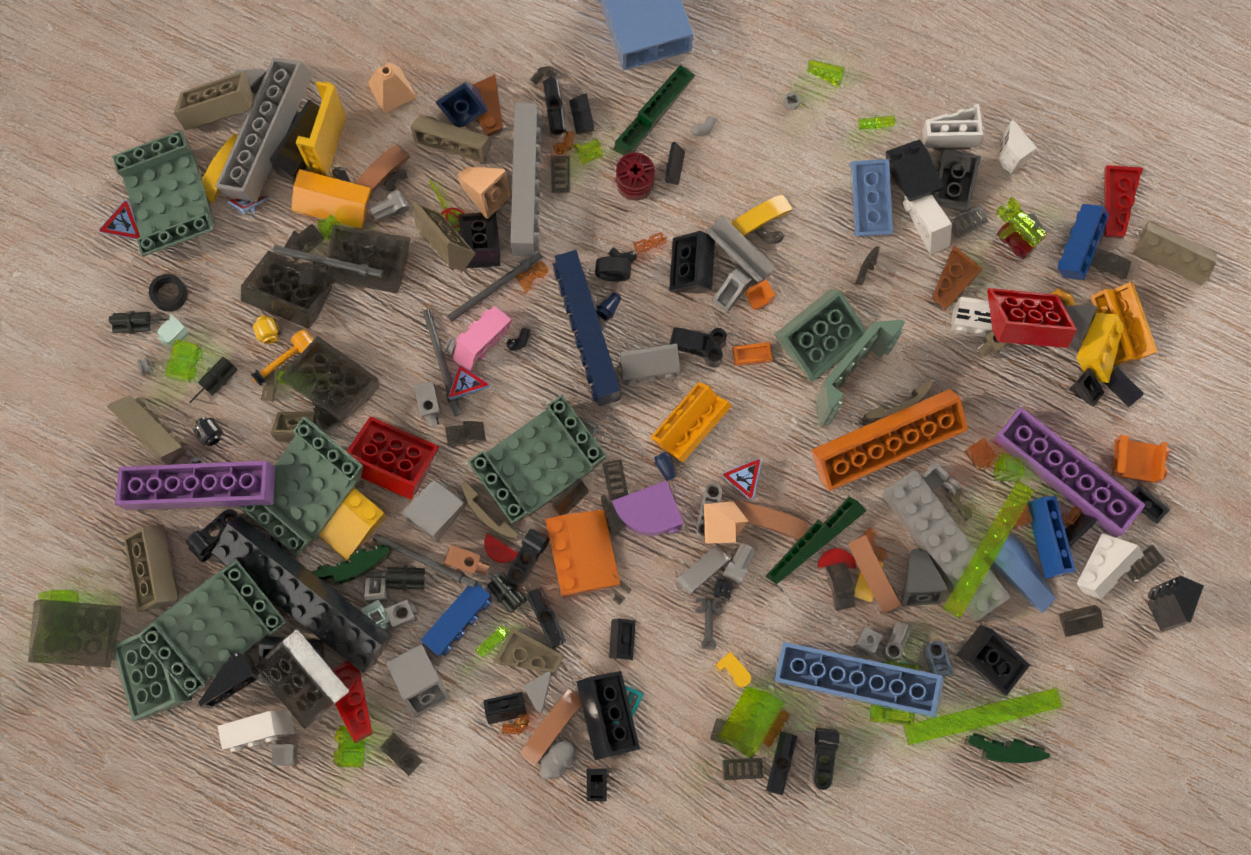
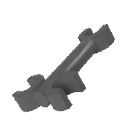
M696 598L695 602H701L703 608L695 609V612L703 613L705 611V639L701 643V648L705 649V643L711 642L712 650H715L713 611L717 614L723 613V609H717L715 606L716 603H723V599L717 598L714 601H705L703 598Z

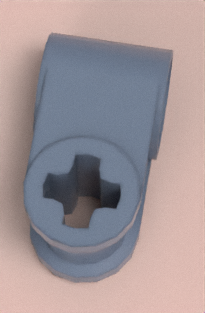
M940 641L928 643L925 646L924 652L929 672L942 676H953V668L945 645ZM933 645H936L939 648V654L937 656L933 655L931 652V647Z

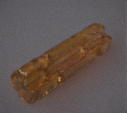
M784 710L778 713V718L773 721L767 731L768 734L761 741L767 747L772 746L774 738H777L785 725L783 723L787 722L790 717L789 713Z

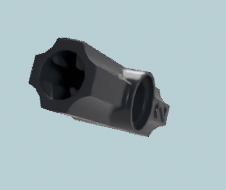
M547 78L543 81L550 133L562 135V133L566 132L559 80ZM552 105L559 106L557 108H551Z
M542 587L527 593L526 596L550 648L557 647L566 642ZM544 613H549L552 616L551 620L547 623L541 621V616Z
M780 731L766 791L783 796L797 740L796 735ZM778 758L786 760L787 765L784 769L777 767L776 761Z

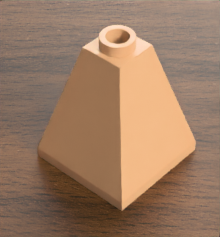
M388 63L376 69L368 81V86L384 114L416 99V95L401 68L394 64Z
M467 167L458 174L461 187L487 219L512 196L505 169Z

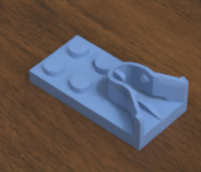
M889 159L850 162L848 167H851L855 237L893 234Z

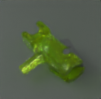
M1010 197L1007 203L1009 209L1002 205L997 209V215L1004 222L1007 221L1010 224L999 234L1002 240L1013 231H1018L1022 235L1023 240L1035 247L1046 237L1047 232L1035 214H1026L1020 208L1021 204L1013 197Z

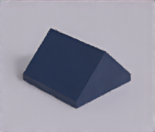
M463 82L436 101V104L454 126L459 128L466 126L488 111L478 88L467 82Z

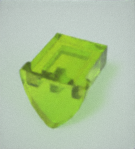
M598 139L584 145L579 143L573 144V148L582 165L603 156Z
M331 214L327 219L317 221L319 231L326 241H329L341 226L340 222Z

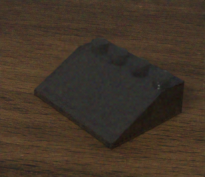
M333 224L328 258L358 265L367 264L371 268L383 270L384 273L382 278L372 275L364 276L360 275L359 272L326 265L324 280L398 294L408 258L411 238Z
M268 251L242 283L241 301L309 329L319 316L336 278Z
M316 336L280 377V379L340 422H343L366 403L379 388L377 377L319 336Z
M46 599L34 601L28 662L110 668L120 628L122 606Z
M298 630L281 641L253 667L304 729L349 692L344 683L340 681Z

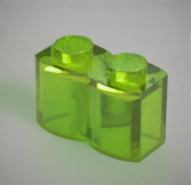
M175 339L165 376L169 379L191 383L192 379H195L197 375V368H195L197 361H200L202 358L201 347L198 344Z
M339 726V730L335 732V742H338V751H334V763H337V767L363 768L365 739L354 743L347 727Z

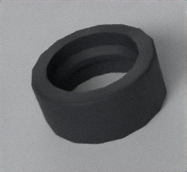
M601 257L596 260L595 275L606 281H626L631 276L632 264L630 261L620 257Z
M173 274L157 276L151 282L148 292L150 300L157 308L169 312L181 308L186 302L188 295L184 283ZM167 283L176 284L179 289L176 299L168 303L158 299L157 294L160 287Z

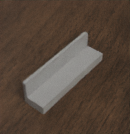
M721 216L711 228L706 230L758 283L764 281L776 268L724 216Z

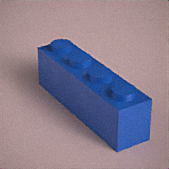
M1082 204L1080 211H1078L1075 225L1070 231L1068 243L1065 244L1064 253L1058 262L1057 269L1063 278L1085 280L1109 217L1104 206Z
M1041 497L1026 503L1045 579L1061 577L1076 572L1057 497Z
M479 584L475 588L467 586L421 641L440 658L442 655L446 656L453 647L451 645L454 641H459L466 632L464 630L469 624L472 626L478 620L479 616L477 615L482 609L485 611L491 605L492 601L490 600L492 596Z

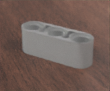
M709 483L704 491L696 528V535L701 540H705V535L700 532V528L705 526L704 504L718 503L721 500L722 488L717 483ZM715 489L718 495L711 497L708 494V490Z
M717 544L676 581L688 595H691L732 558Z

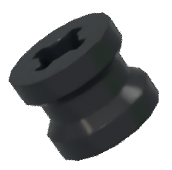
M717 578L714 597L722 596L730 600L733 580L722 581L721 578Z

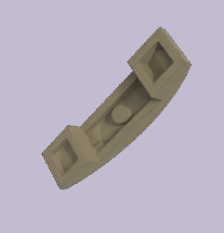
M932 380L916 387L911 393L914 398L885 412L882 406L866 413L862 418L863 422L873 423L919 403L931 388Z
M465 481L462 482L465 497L477 518L496 534L518 541L520 539L518 534L506 522L499 527L475 503L479 499L478 494Z

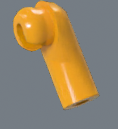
M1057 288L1056 291L1052 292V294H1057L1066 306L1076 305L1072 295L1064 289Z

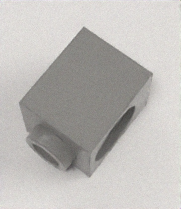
M408 600L385 609L394 629L417 620L415 617L418 614L414 603L410 604ZM401 609H407V616L402 619L399 618L398 612Z
M865 626L861 630L854 647L869 655H873L883 635Z

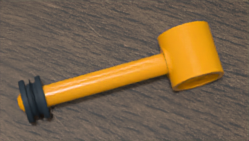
M302 329L292 336L290 341L293 343V347L260 372L256 369V373H251L255 383L261 386L263 381L266 382L264 379L297 352L305 356L317 347V343L306 329Z

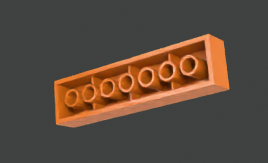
M949 389L811 449L820 480L831 491L968 430L961 399Z

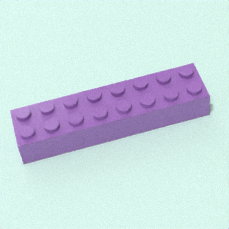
M1022 407L1012 415L992 440L1084 514L1097 520L1096 523L1115 538L1121 536L1145 506L1142 501Z
M268 461L119 467L115 505L125 510L273 505L276 467Z

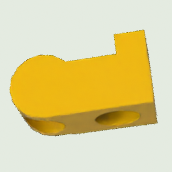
M731 652L715 665L719 672L725 669L733 678L734 685L738 688H745L751 682L750 673Z

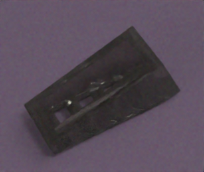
M551 156V193H570V156ZM555 163H566V166H555ZM555 170H566V173H555ZM555 177H566V180H555ZM555 184H566V188H555Z
M978 206L950 220L952 223L951 231L958 240L987 224L989 220ZM975 213H978L982 221L979 222ZM970 216L973 218L976 224L972 223V221L969 218ZM963 220H966V221H967V223L969 224V227H967V225L965 224V222H964ZM959 222H960V224L962 225V227L964 228L963 230H962V229L960 228V226L958 225Z
M622 459L602 462L609 500H616L628 495ZM618 466L617 470L608 471V467ZM620 474V477L609 478V475ZM621 481L622 483L621 485L611 486L613 482ZM623 488V492L621 493H612V490Z
M602 495L601 504L612 535L616 537L626 530V524L619 517L606 495Z
M1154 545L1143 551L1144 556L1147 557L1152 565L1149 566L1143 557L1141 559L1138 558L1146 569L1144 570L1137 560L1134 564L1140 573L1138 574L1133 566L1126 573L1133 583L1165 561ZM1150 551H1151V552L1154 554V556L1157 558V561H1156V562H1155V561L1152 559V557L1149 555V552H1150Z
M762 758L722 760L723 781L763 778ZM753 762L757 764L756 775H753ZM737 763H741V775L737 774ZM745 763L749 765V775H745ZM729 764H733V776H730Z

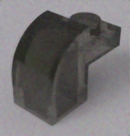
M845 562L825 566L827 581L832 590L835 610L839 611L855 607L854 585Z

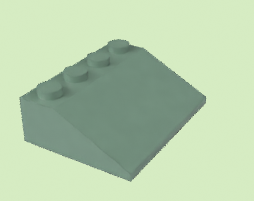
M829 289L777 331L774 336L785 352L813 382L845 356L865 334L866 329L842 292Z
M138 634L112 646L132 721L178 707L192 700V696L188 697L137 636Z

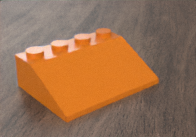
M604 509L545 519L563 598L621 585Z

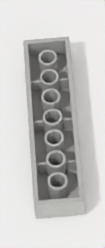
M280 58L272 59L215 186L226 196L257 202L272 168L269 159L288 132L313 75V72L301 61Z
M515 103L511 249L513 256L535 255V250H539L538 215H540L539 180H541L540 146L542 145L541 110H538L537 103Z
M914 470L883 492L881 495L919 548L927 551L943 581L973 622L980 620L1011 598L917 470Z

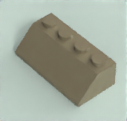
M246 71L180 92L174 114L185 130L196 129L203 124H211L218 119L229 118L240 112H247L251 108L253 96Z
M419 116L410 127L415 143L483 164L491 146L490 137L483 132H472L466 127L459 128L447 121H436L435 118L430 116Z
M414 201L412 205L415 226L420 230L419 234L429 241L428 245L437 251L436 254L446 261L445 265L448 268L463 272L474 257L475 252L441 213Z
M1150 221L1147 222L1133 251L1134 254L1199 285H1202L1210 278L1217 260L1216 252Z
M129 395L107 406L166 465H173L187 452L182 447L185 443L177 436L173 438L169 434L172 430L164 423L160 425L157 422L159 418L151 410L147 412L144 409L146 405L138 397L134 399Z
M164 525L142 526L123 537L137 613L168 606L178 601V590L175 585V574L171 565V553L168 549L167 533L165 532Z

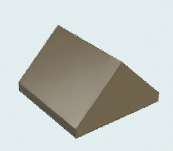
M316 411L277 412L271 430L272 437L277 442L292 441L296 436L292 431L303 416H306L316 425Z

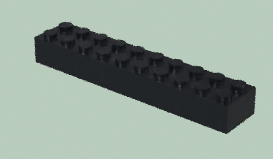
M240 516L227 523L212 551L216 557L226 565L237 560L270 600L359 671L364 673L375 665L392 638L388 632Z

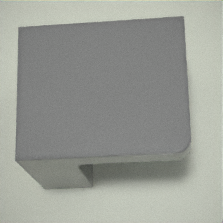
M935 462L921 477L932 492H934L949 477V474Z
M269 745V749H272L273 766L296 765L297 745Z

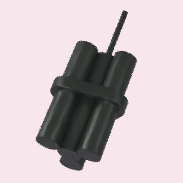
M132 310L128 313H113L112 316H109V323L112 325L113 333L135 334V332H150L149 321H167L168 319H150V312H135Z
M222 356L212 368L209 367L207 369L208 372L197 382L203 388L189 403L204 389L213 396L223 385L227 384V380L238 369Z
M408 566L388 567L387 576H366V578H386L387 588L407 591V589L425 588V568H408Z
M504 572L499 575L495 574L487 587L497 597L498 603H502L511 614L519 607L532 622L533 620L520 607L527 599L518 590L517 584L509 582Z

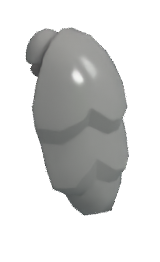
M561 741L550 747L549 751L541 759L540 775L542 779L548 780L554 777H561L567 768L572 765L575 758V749L572 742Z

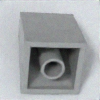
M432 480L402 514L407 521L438 543L466 505L463 502L464 498L456 492L454 494L449 492V487L442 481L437 483Z
M422 644L414 646L409 651L395 656L386 662L403 701L415 717L451 698Z

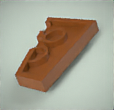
M493 75L473 84V86L478 88L488 111L477 118L483 132L488 136L503 130L496 76Z
M954 245L931 299L946 311L983 268Z

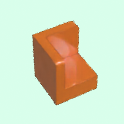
M767 279L748 288L745 294L753 310L773 302L776 296Z

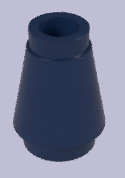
M613 292L597 306L598 310L596 313L601 319L608 321L610 318H613L621 301L620 295Z
M668 451L654 457V464L667 481L677 476L672 456L669 455Z

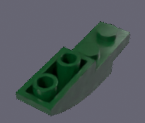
M385 545L375 546L374 550L366 551V549L354 551L355 554L350 555L351 563L341 561L336 563L337 566L329 567V565L319 566L312 573L321 580L334 578V582L337 585L343 584L371 572L382 564L392 552Z
M973 733V735L966 736L964 742L966 745L983 750L981 758L994 762L1011 764L1030 763L1050 757L1049 753L1044 752L1045 748L1033 745V747L1026 746V742L1019 739L1007 741L1004 747L1003 742L997 740L989 742L984 740L985 736Z

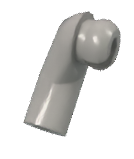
M708 116L704 124L693 125L691 133L695 136L708 135L716 119Z

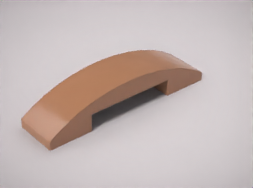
M397 145L391 147L367 168L355 184L371 188L370 200L373 197L372 193L395 169L398 170L410 156Z
M734 500V503L746 517L749 524L785 534L784 536L797 540L806 533L809 523L807 521L774 509Z
M867 535L849 542L852 554L882 611L887 613L901 606L902 603L881 567Z
M568 689L531 736L520 754L536 766L571 717L574 716L582 705L580 697Z

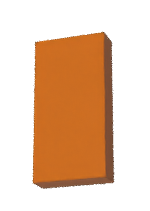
M770 342L732 347L735 366L773 361Z

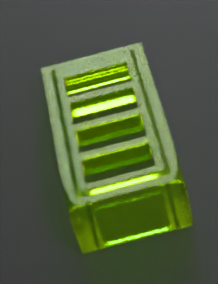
M809 60L806 71L840 87L845 68Z

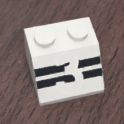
M1014 120L1009 123L1002 136L999 157L1002 168L1010 174L1028 163L1037 148Z
M960 297L953 308L951 330H956L960 334L969 332L975 333L979 337L986 336L992 331L989 301Z

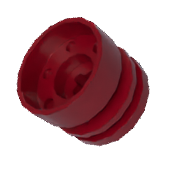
M633 152L626 154L619 160L616 167V186L623 197L628 200L637 201L650 195L654 187L655 168L651 159L642 153Z

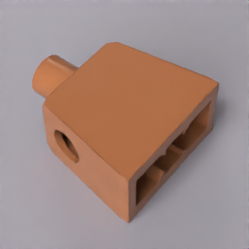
M452 544L443 565L455 571L458 569L469 576H473L475 572L486 576L489 564L479 561L480 555ZM464 561H471L472 566H466Z

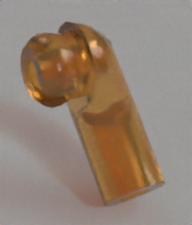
M567 131L564 142L554 144L553 150L556 154L563 155L572 149L575 133Z
M1074 506L1069 514H1061L1064 526L1073 525L1081 515L1082 510Z
M522 713L514 724H503L502 734H521L529 725V716Z

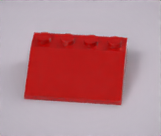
M988 288L991 325L998 342L1052 346L1055 348L1069 347L1077 329L1057 294Z
M370 416L346 452L363 465L362 479L412 500L419 490L439 446Z

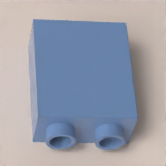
M599 0L623 70L692 51L693 32L681 0Z

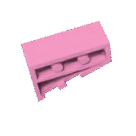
M495 306L490 310L484 311L479 321H474L465 334L461 333L457 337L453 360L472 372L478 358L482 360L486 356L484 352L490 346L494 347L509 330L512 319Z

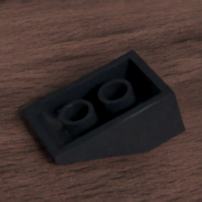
M920 139L886 151V159H889L890 174L909 202L944 190V185L931 156Z
M943 148L938 174L944 185V190L933 195L939 206L969 211L981 159L980 155Z
M496 212L488 219L482 213L459 214L460 236L475 252L474 257L465 269L501 266Z
M981 624L957 654L967 666L1005 696L1009 694L1030 666L993 629Z
M235 653L228 658L229 661L222 666L198 702L199 706L211 709L259 679V670L252 658L243 653Z

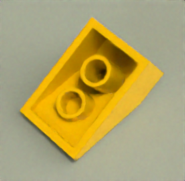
M355 488L341 503L319 536L346 560H349L350 555L355 554L354 551L358 550L387 516Z

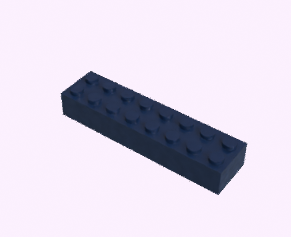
M577 250L554 256L555 263H552L554 276L558 280L560 295L564 297L566 314H570L568 315L571 331H575L574 340L577 349L581 348L579 352L582 366L587 367L585 368L588 384L592 383L590 387L593 401H597L598 406L621 400V390Z

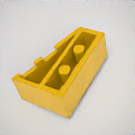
M1096 313L1076 356L1083 372L1090 368L1098 382L1109 383L1124 328L1118 314Z

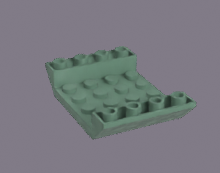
M182 130L112 156L116 172L123 177L139 230L140 238L137 239L142 257L213 231V213L195 155Z
M905 321L874 322L825 379L816 398L818 424L821 428L825 423L829 425L833 421L840 406L843 404L841 399L844 394L837 387H841L845 383L850 373L857 369L861 360H864L871 351L880 358L884 353L888 355L901 337Z
M560 395L546 405L547 410L486 453L481 451L467 461L511 524L532 515L592 472L607 457L563 395Z
M306 416L302 417L292 431L296 436L274 465L276 470L273 505L239 506L296 557L319 537V534L338 507L361 479L363 470L362 464Z
M235 560L166 610L137 636L183 692L190 697L202 688L208 679L220 671L222 666L229 661L228 658L235 653H244L268 633L271 635L283 626L286 620L241 564Z

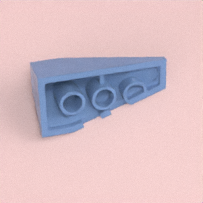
M1008 532L983 559L1041 613L1056 599L1024 544L1011 532Z

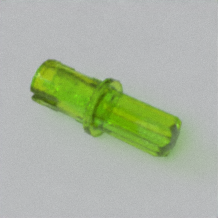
M875 115L873 118L858 119L859 130L872 128L878 130V128L895 126V116L893 115L882 117Z

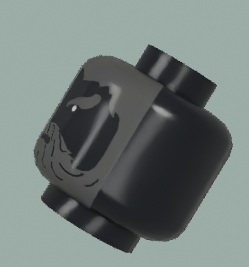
M207 417L198 419L193 429L199 442L207 446L218 443L223 433L214 418Z

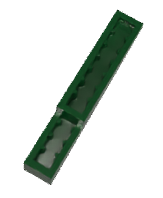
M680 65L642 107L634 121L615 141L614 149L623 156L635 152L692 81L695 74Z
M848 497L824 523L817 520L769 571L766 577L777 585L867 510L857 500Z

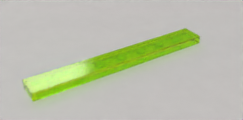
M1017 480L944 605L943 610L961 619L1035 490Z
M1057 688L939 716L937 719L931 718L903 725L907 743L911 745L1062 708V703Z

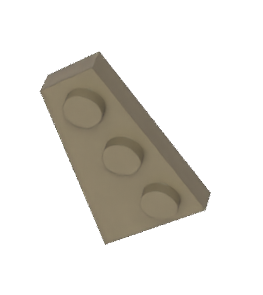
M512 628L493 663L555 674L564 655Z

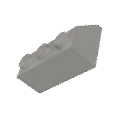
M677 344L621 352L620 367L623 384L635 386L639 382L644 381L654 383L658 379L663 378L666 380L676 379L677 376H680Z

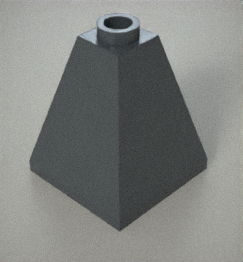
M1064 306L1077 329L1069 345L1076 352H1079L1093 322L1097 306Z
M920 548L911 550L901 600L902 606L941 604L947 591L946 584L927 551H923Z

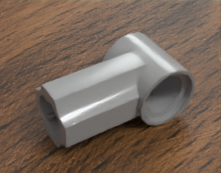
M394 191L387 196V199L369 206L376 222L393 214L401 215L409 210L402 191Z
M741 543L733 560H730L723 576L741 584L756 550L748 544Z
M901 622L895 623L882 653L886 661L896 662L903 655L905 645L912 631L909 625ZM889 648L896 649L898 653L896 657L889 654Z

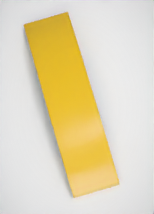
M237 134L231 136L221 147L202 179L208 201L214 203L221 192L215 186L238 137Z
M782 194L752 208L732 221L731 224L746 238L747 234L775 218L779 219L793 209Z

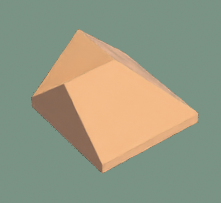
M733 501L704 504L705 543L736 542L737 536L748 523V520Z

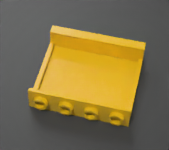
M316 81L315 84L322 98L310 139L298 136L296 144L309 172L328 177L347 117L335 86L327 81H323V83Z

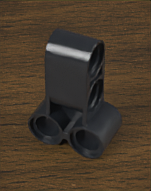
M675 327L673 328L669 345L677 344L678 351L703 356L709 366L717 367L722 362V348L726 345L727 334L722 328H715L710 334ZM715 336H721L723 340L720 342H716L713 338ZM712 353H716L719 356V358L713 360L709 357V355Z
M226 509L203 530L195 531L186 540V544L189 546L188 549L201 562L207 561L213 555L212 551L227 525L226 519L229 517L239 518L235 510ZM212 531H221L218 536H211Z
M529 529L523 539V545L508 571L507 577L509 582L516 585L522 584L527 580L537 559L544 552L550 541L548 536L535 529ZM525 553H529L532 558L528 564L522 560ZM516 570L522 573L520 581H516L513 578V573Z
M816 727L814 739L816 747L812 780L818 789L826 790L831 786L833 780L835 754L839 747V732L835 729ZM823 754L829 755L830 758L826 764L819 762ZM826 775L827 781L819 784L817 782L818 776Z

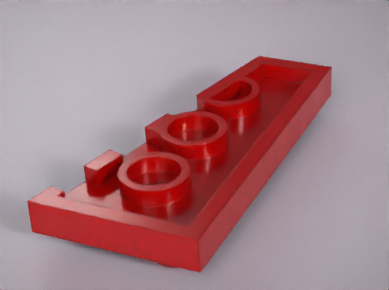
M1105 166L1104 208L1109 217L1104 228V237L1124 238L1131 209L1135 201L1136 190L1139 186L1140 175L1143 171L1142 167Z
M346 661L320 675L354 743L372 735L373 730L361 672Z

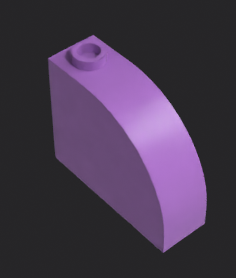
M667 480L612 501L614 511L621 523L637 534L645 536H657L667 532L674 534L683 527L684 523Z

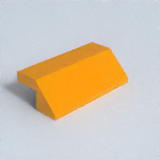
M299 169L293 187L291 210L363 230L368 215L366 206L372 190L369 187Z
M1129 282L1116 289H1105L1090 296L1093 305L1097 306L1096 313L1118 314L1124 328L1114 366L1140 360L1158 353L1133 282Z
M698 382L651 435L650 439L664 451H668L669 455L684 462L732 405L729 401L718 397L710 386Z

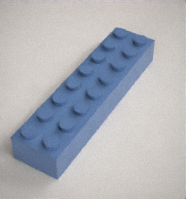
M786 642L782 644L775 676V682L778 684L936 719L945 679L942 675Z

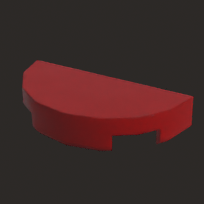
M486 534L484 548L492 561L508 563L515 560L518 555L517 552L490 534Z
M835 548L829 549L822 554L818 560L817 568L856 569V563L850 553L843 549Z

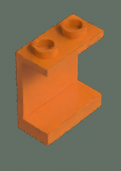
M1120 435L1115 439L1112 476L1152 483L1161 482L1167 476V467H1165V462L1169 456L1167 442L1155 445L1131 441L1129 436Z

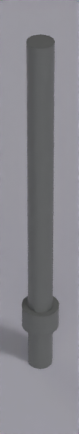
M277 245L273 247L274 253L359 272L360 275L383 277V270L371 268L367 264L358 265Z
M537 252L529 259H524L515 269L447 315L452 322L523 271L527 272L530 270L533 264L543 258L541 253Z
M426 309L423 311V315L446 387L447 401L451 404L454 416L461 415L458 404L459 398L450 400L448 397L452 381L430 309Z
M377 533L374 535V541L452 577V580L457 583L462 582L473 588L478 583V581L466 576L464 572L458 569L455 571Z

